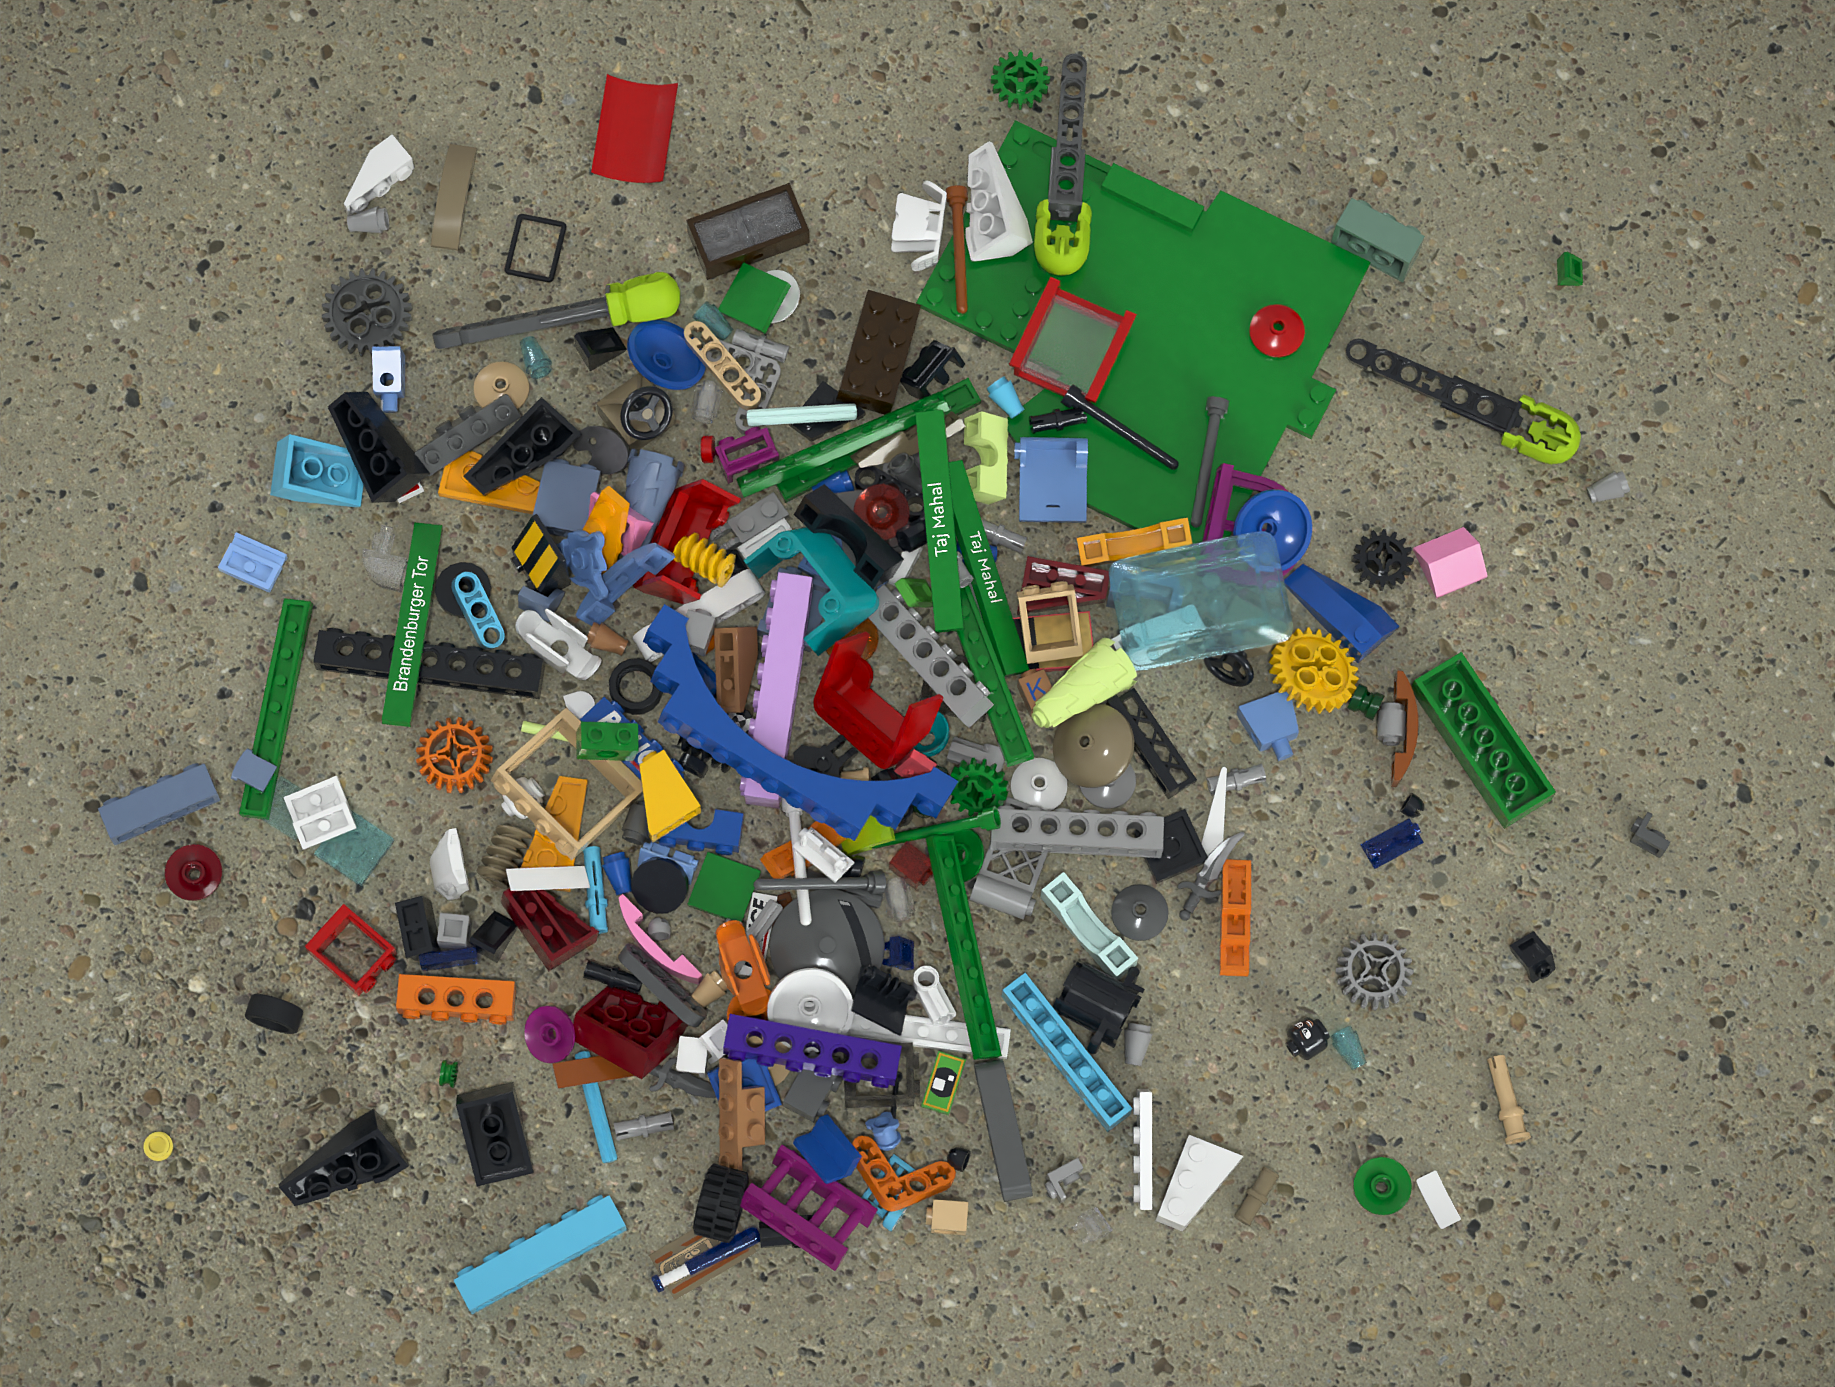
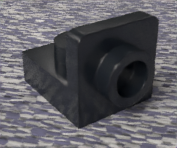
M1534 931L1510 945L1511 952L1527 970L1528 979L1532 983L1548 977L1556 969L1553 953Z

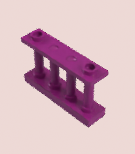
M781 1145L772 1162L777 1168L761 1188L753 1183L749 1185L743 1195L740 1207L836 1271L848 1251V1248L843 1243L858 1223L868 1228L878 1209L872 1206L868 1200L860 1198L837 1181L825 1184L811 1165L801 1158L797 1152ZM789 1174L801 1184L786 1204H782L770 1195L785 1175ZM812 1190L823 1197L825 1201L812 1218L807 1221L794 1211ZM836 1206L848 1214L849 1217L835 1236L831 1237L820 1230L819 1227Z

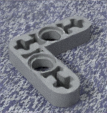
M719 340L728 352L733 353L732 356L735 360L739 357H746L750 360L749 367L744 370L756 383L760 391L766 395V399L755 409H768L780 380V365L771 358ZM711 349L707 352L706 358L709 361L716 362L720 360V355L716 359L712 358L710 351L715 352L716 349ZM768 367H771L775 375L770 374L766 385L762 384L764 379V372L762 370L766 371ZM735 370L726 371L730 374L739 376L738 372ZM745 392L743 400L749 399L752 401L750 399L751 394ZM739 407L735 423L737 430L744 435L746 430L756 426L748 425V427H745L743 425V420L741 419H747L748 410Z

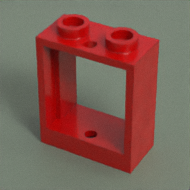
M345 904L335 912L305 945L307 952L357 996H360L363 991L368 993L377 982L375 978L382 970L388 971L397 960L395 958L397 955L396 949ZM349 923L354 925L384 951L357 983L322 954Z

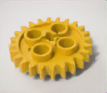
M1307 627L1304 633L1297 628L1293 634L1288 632L1284 638L1281 637L1271 651L1273 656L1269 663L1273 666L1269 673L1277 675L1272 681L1273 684H1281L1282 687L1278 692H1287L1289 694L1286 699L1287 701L1293 698L1297 700V708L1303 703L1306 705L1307 712H1310L1315 707L1318 714L1324 708L1330 713L1335 707L1340 709L1344 703H1347L1357 689L1355 684L1359 678L1355 676V673L1358 671V668L1350 666L1355 658L1347 657L1346 653L1349 649H1340L1341 640L1332 642L1330 633L1326 637H1322L1321 629L1312 634L1309 627Z

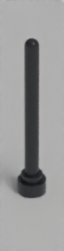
M1072 384L1060 403L1069 409L1071 407L1077 409L1078 407L1169 469L1175 470L1178 468L1179 462L1175 458L1084 398L1085 395L1081 393L1082 390Z

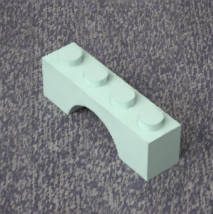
M1064 872L1041 890L1040 898L1106 974L1119 980L1128 973L1130 967L1137 965L1138 957L1119 936L1113 934L1097 918L1085 901L1081 891Z

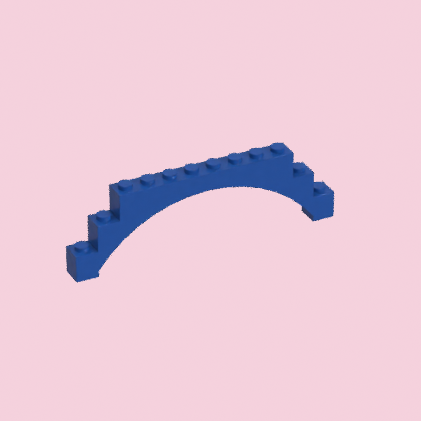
M664 604L647 629L643 642L652 651L664 654L650 682L661 692L672 695L658 720V723L666 731L678 734L686 739L691 746L703 749L711 754L716 761L726 763L736 769L742 777L751 778L761 784L762 788L767 792L779 795L790 806L804 810L815 821L827 824L835 829L840 836L850 838L853 841L856 840L870 816L875 817L881 825L896 830L911 804L916 806L922 814L937 818L958 781L936 767H933L929 773L897 780L860 781L843 779L798 766L774 754L751 738L727 715L707 688L695 664L686 631L689 618Z

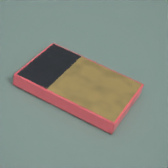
M1090 611L1078 612L1083 656L1093 647ZM1070 613L1028 617L1032 646L1073 640ZM1020 617L1013 618L1025 655ZM1083 656L1029 663L1028 667L1029 670L1036 669L1040 671L1044 669L1045 672L1069 670Z

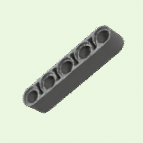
M1003 1059L974 1064L975 1076L1003 1201L1008 1202L1033 1196L1032 1186Z

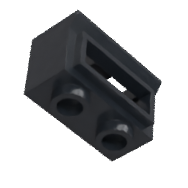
M933 340L929 346L922 348L919 358L914 364L903 371L900 382L909 395L920 400L930 396L926 387L933 378L942 385L948 383L949 375L943 368L948 361L955 363L961 368L965 366V362L955 347H949Z

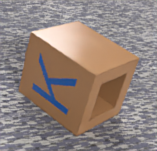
M1036 669L1028 670L1021 674V678L1018 679L1017 688L1030 717L1032 716L1034 706H1036L1035 702L1052 688L1044 669L1040 671Z

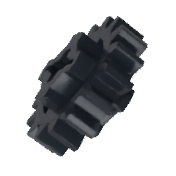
M1383 529L1381 535L1377 536L1373 530L1370 533V539L1362 536L1360 540L1362 545L1356 544L1354 551L1357 554L1353 555L1352 562L1358 564L1354 567L1353 571L1354 573H1362L1359 579L1360 582L1366 579L1370 581L1368 588H1372L1374 584H1379V590L1383 591L1384 586L1388 584L1392 590L1396 586V581L1403 584L1405 581L1404 575H1410L1412 569L1408 566L1413 564L1414 558L1407 556L1411 554L1412 548H1404L1406 539L1403 538L1398 541L1396 539L1397 532L1395 531L1391 536H1387L1386 529ZM1377 544V548L1374 551L1368 550L1371 546ZM1382 551L1384 561H1386L1384 569L1383 564L1381 563V559H1379V556L1381 555ZM1397 568H1399V570L1396 573L1388 576L1389 571H1391L1392 569L1397 570Z

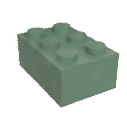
M1351 198L1335 226L1331 243L1370 261V266L1404 282L1419 255L1425 236L1417 228L1411 225L1405 226L1397 222L1396 218L1385 212L1380 213L1372 209V206L1366 201H1357Z

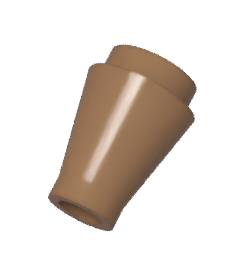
M593 622L586 642L591 645L590 648L622 656L628 640L618 635L604 623L598 624Z

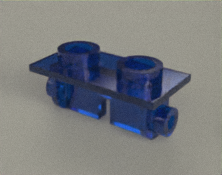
M1409 818L1362 843L1360 846L1375 870L1424 842L1419 835L1421 830L1418 824H1413Z

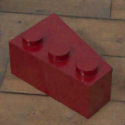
M1027 556L1022 588L1032 585H1038L1040 589L1049 588L1052 583L1066 581L1068 585L1073 584L1077 607L1105 603L1111 571ZM1067 596L1026 601L1027 614L1069 608ZM1018 605L1017 615H1020L1019 605Z
M509 888L503 892L501 904L548 971L553 970L596 943L599 931L580 920L573 911H568L556 902V899L545 890L511 891Z

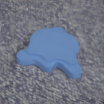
M584 530L567 533L568 538L563 539L561 543L556 545L566 559L567 567H570L574 575L570 580L579 586L587 587L597 600L606 599L608 597V589L601 575V572L607 569V564L602 554V548L605 543L604 535L600 531L589 534Z

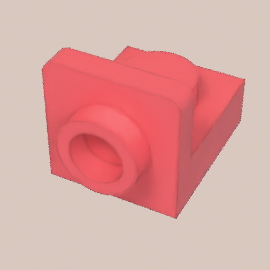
M913 749L897 763L894 772L903 778H910L931 772L937 764L926 755Z

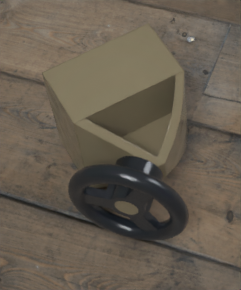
M640 373L596 403L599 416L610 429L617 432L625 440L630 451L631 449L640 450L676 424L675 413L673 412L669 396L662 389L654 387Z
M1243 589L1235 596L1219 624L1227 646L1211 645L1204 651L1203 660L1207 669L1220 681L1231 686L1244 687L1249 685L1253 681L1254 671L1247 658L1268 654L1283 636L1294 616L1251 590ZM1214 653L1223 654L1220 659L1212 657ZM1241 667H1243L1246 673L1245 677L1239 671ZM1218 668H1222L1224 671L1230 673L1233 677L1223 673Z

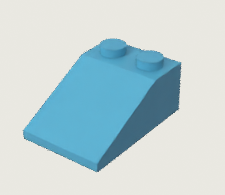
M291 434L277 442L270 495L298 502L358 508L361 506L363 482L347 448Z

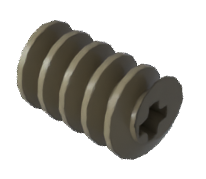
M498 825L496 827L498 835L492 836L491 842L493 845L488 846L486 849L490 856H483L481 861L485 866H478L476 871L488 883L502 889H508V886L502 882L503 879H508L506 869L518 867L512 862V859H522L523 856L516 850L517 848L526 849L527 846L521 840L522 838L531 839V835L513 826Z

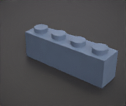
M205 763L189 765L178 775L163 776L152 786L147 788L146 786H140L130 791V795L121 799L114 797L103 803L104 806L98 808L113 844H120L221 801Z

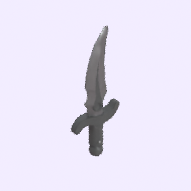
M1244 832L1229 837L1216 847L1204 862L1202 871L1197 873L1195 883L1185 881L1178 885V889L1188 888L1192 891L1183 906L1184 910L1179 914L1181 920H1189L1201 898L1213 899L1221 894L1219 890L1215 892L1207 891L1208 887L1218 879L1228 855L1244 836Z

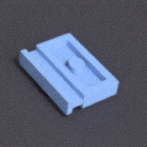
M236 532L218 569L227 575L270 593L288 557L283 552Z

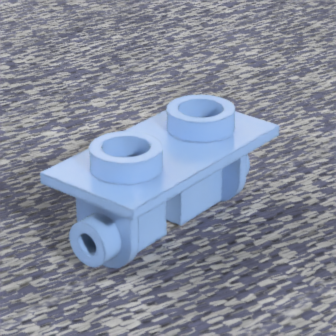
M652 841L644 843L643 848L640 849L638 867L642 862L652 857L674 860L683 868L688 877V884L691 885L693 873L696 871L699 863L698 860L694 859L695 856L676 850L671 858L668 857L669 847L652 843Z

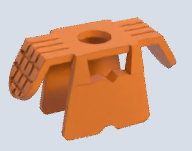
M737 920L727 921L721 924L715 932L719 945L721 976L730 992L738 998L743 1013L747 1016L759 1015L767 1011L769 997L764 984L766 986L770 985V974L759 944L752 934L749 935L748 942L743 924ZM740 961H746L752 966V974L747 979H739L734 974V967Z

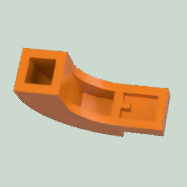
M815 821L810 826L836 848L847 839L840 836L835 829L825 823ZM791 841L765 853L761 857L760 861L773 879L786 878L790 875L791 877L795 876ZM805 859L807 869L811 867L813 864L810 863L807 859Z

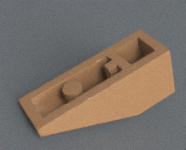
M757 627L714 628L717 703L726 713L744 712L758 657Z

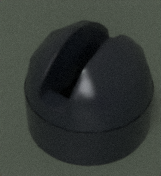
M1411 793L1404 801L1400 812L1408 817L1415 818L1421 815L1418 810L1424 811V803L1420 797Z
M955 1147L947 1155V1163L955 1170L964 1172L969 1162L971 1151Z

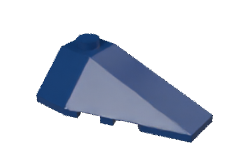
M1302 564L1282 581L1284 586L1336 641L1341 640L1340 645L1343 648L1349 649L1347 653L1354 657L1357 663L1361 662L1400 627L1381 606L1305 564Z

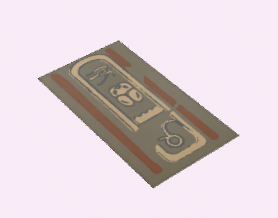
M739 1222L735 1236L730 1243L695 1235L694 1230H691L653 1252L649 1257L660 1276L683 1264L686 1265L690 1274L667 1285L671 1295L676 1300L757 1253Z

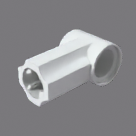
M931 966L919 967L915 971L913 978L914 990L917 991L916 998L922 1003L933 1026L946 1024L956 1016V1012L939 982V974ZM927 980L931 982L932 985L922 986L919 982Z

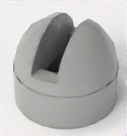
M659 917L652 919L648 925V936L655 941L669 939L671 937L669 922Z

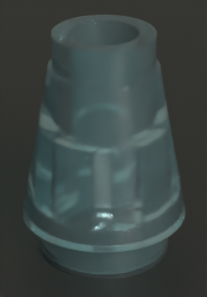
M708 301L692 317L694 320L704 323L722 341L734 330L715 304L711 305Z
M529 336L522 339L520 346L526 373L533 379L547 376L551 372L552 364L549 357L535 337Z
M1351 1025L1330 1035L1333 1040L1331 1044L1350 1066L1351 1070L1367 1063L1357 1030L1353 1031Z

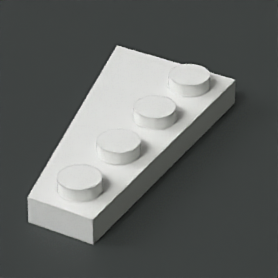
M1136 1089L1137 1097H1133V1115H1137V1127H1133V1144H1137L1138 1156H1133V1173H1138V1185H1133V1202H1138L1140 1210H1152V1092L1149 1089Z

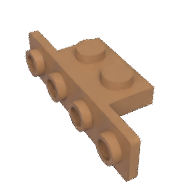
M720 1058L718 1071L719 1165L742 1171V1148L765 1145V1087L758 1085L742 1087V1062L735 1059Z

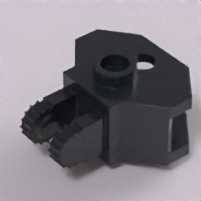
M840 735L828 746L823 745L817 748L801 745L793 752L794 764L821 774L839 778V775L843 772V767L855 758L858 751L853 747L837 759L833 753L841 748L847 740L843 735Z

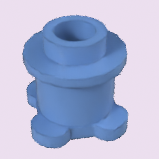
M883 1112L880 1116L866 1121L867 1129L872 1130L873 1140L881 1150H892L901 1141V1135L896 1131L899 1127L898 1119H893L891 1112Z

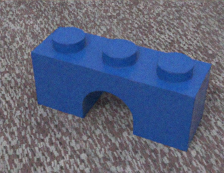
M715 809L713 822L707 828L695 829L685 822L656 841L659 842V845L670 848L676 847V844L686 845L687 849L692 851H704V848L714 849L717 854L732 855V852L739 853L744 814Z

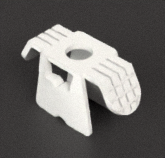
M925 181L922 187L929 196L940 204L903 193L897 196L896 219L892 230V252H932L914 260L911 263L913 271H920L938 263L947 193L930 181ZM929 211H940V214H932Z
M546 609L545 613L552 626L533 610H526L518 617L516 622V632L531 646L535 655L539 656L540 659H543L544 662L558 672L564 673L567 671L578 680H586L600 666L601 658L592 655L584 649L588 637L549 609ZM556 641H564L569 647L567 654L560 656L551 649L552 644Z

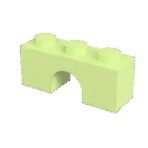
M981 411L964 418V425L966 426L964 428V445L976 449L981 459V465L967 469L966 473L975 501L989 505L1006 499L1008 419Z

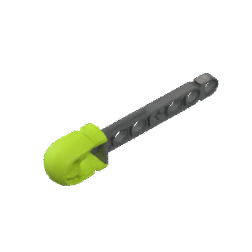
M1076 53L1067 55L1063 60L1056 147L1051 149L1048 199L1039 203L1036 212L1037 223L1034 239L1036 259L1044 270L1055 275H1069L1078 271L1087 259L1090 245L1092 211L1087 203L1082 202L1086 150L1081 149L1087 61L1082 55ZM1070 63H1078L1082 69L1078 72H1071L1067 66ZM1069 86H1075L1079 88L1080 93L1072 96L1065 89ZM1072 109L1077 111L1079 116L1075 119H1069L1065 117L1064 112ZM1068 128H1073L1072 141H1067L1066 138ZM1065 156H1069L1075 160V163L1072 166H1065L1060 160ZM1069 180L1073 183L1074 187L1070 190H1064L1058 184L1060 181ZM1050 220L1077 222L1075 237L1070 231V226L1057 225L1056 230L1051 233L1049 229ZM1051 238L1055 239V244L1050 245ZM1070 240H1074L1073 246L1069 245Z
M655 272L626 280L623 284L618 282L607 284L605 286V297L446 328L434 332L432 336L435 348L443 349L609 315L612 326L623 325L628 320L631 322H646L668 318L676 313L679 307L680 289L676 281L668 273Z

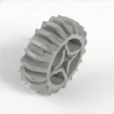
M1372 933L1370 941H1368L1365 934L1360 936V943L1352 939L1350 941L1351 948L1344 947L1342 949V953L1346 957L1339 956L1337 959V963L1344 966L1338 967L1335 970L1337 975L1344 976L1338 979L1337 984L1340 986L1347 985L1342 994L1345 996L1352 992L1354 995L1350 1002L1354 1004L1358 998L1363 1000L1361 1003V1008L1365 1009L1368 1002H1371L1372 1010H1377L1379 1002H1381L1384 1009L1389 1007V1000L1397 1004L1399 1002L1398 995L1404 997L1407 994V990L1403 986L1410 987L1412 984V980L1406 976L1413 975L1414 970L1405 967L1411 964L1412 959L1408 957L1402 958L1407 951L1406 948H1401L1398 951L1395 949L1399 943L1398 940L1395 939L1391 945L1386 943L1388 940V935L1384 934L1381 941H1378L1377 933ZM1366 951H1378L1387 956L1382 959H1376L1370 953L1367 954ZM1358 956L1361 960L1360 965L1362 966L1363 973L1357 979H1354L1352 962ZM1392 964L1395 965L1397 970V980L1393 987L1388 983L1390 979L1386 975V970ZM1371 966H1373V969L1375 967L1378 969L1382 967L1378 977H1376V974L1374 976H1367ZM1372 984L1384 992H1370L1362 987Z

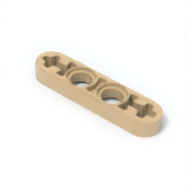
M699 321L689 323L684 330V338L688 347L739 407L744 410L757 408L761 402V391L756 383L704 323ZM694 330L697 333L702 331L701 337L702 340L705 342L703 348L702 343L698 340V338L695 337L691 339V331ZM711 349H716L721 352L722 356L720 360L711 362L706 358L707 352ZM727 370H735L738 372L739 378L735 382H727L723 375ZM742 384L748 394L754 392L753 401L749 399L743 400L744 394L739 388Z

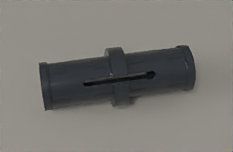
M1079 408L1063 411L1053 409L1052 413L1029 416V426L1032 425L1030 428L1032 434L1051 429L1060 431L1067 426L1086 424L1087 414H1083L1084 411Z
M588 960L583 976L585 979L606 984L609 988L613 989V987L635 994H639L643 984L633 974L620 970L618 966H613L612 968Z

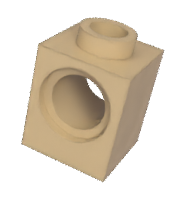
M933 1199V1207H927L926 1225H931V1233L966 1236L968 1202Z

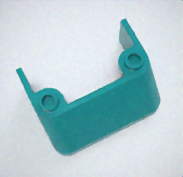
M807 527L783 531L775 535L743 561L759 579L781 561L791 559L801 551L830 589L820 599L818 604L819 612L825 619V622L803 638L816 655L819 656L835 644L836 641H839L871 616L879 607V597L853 571L855 565L830 534L812 533Z

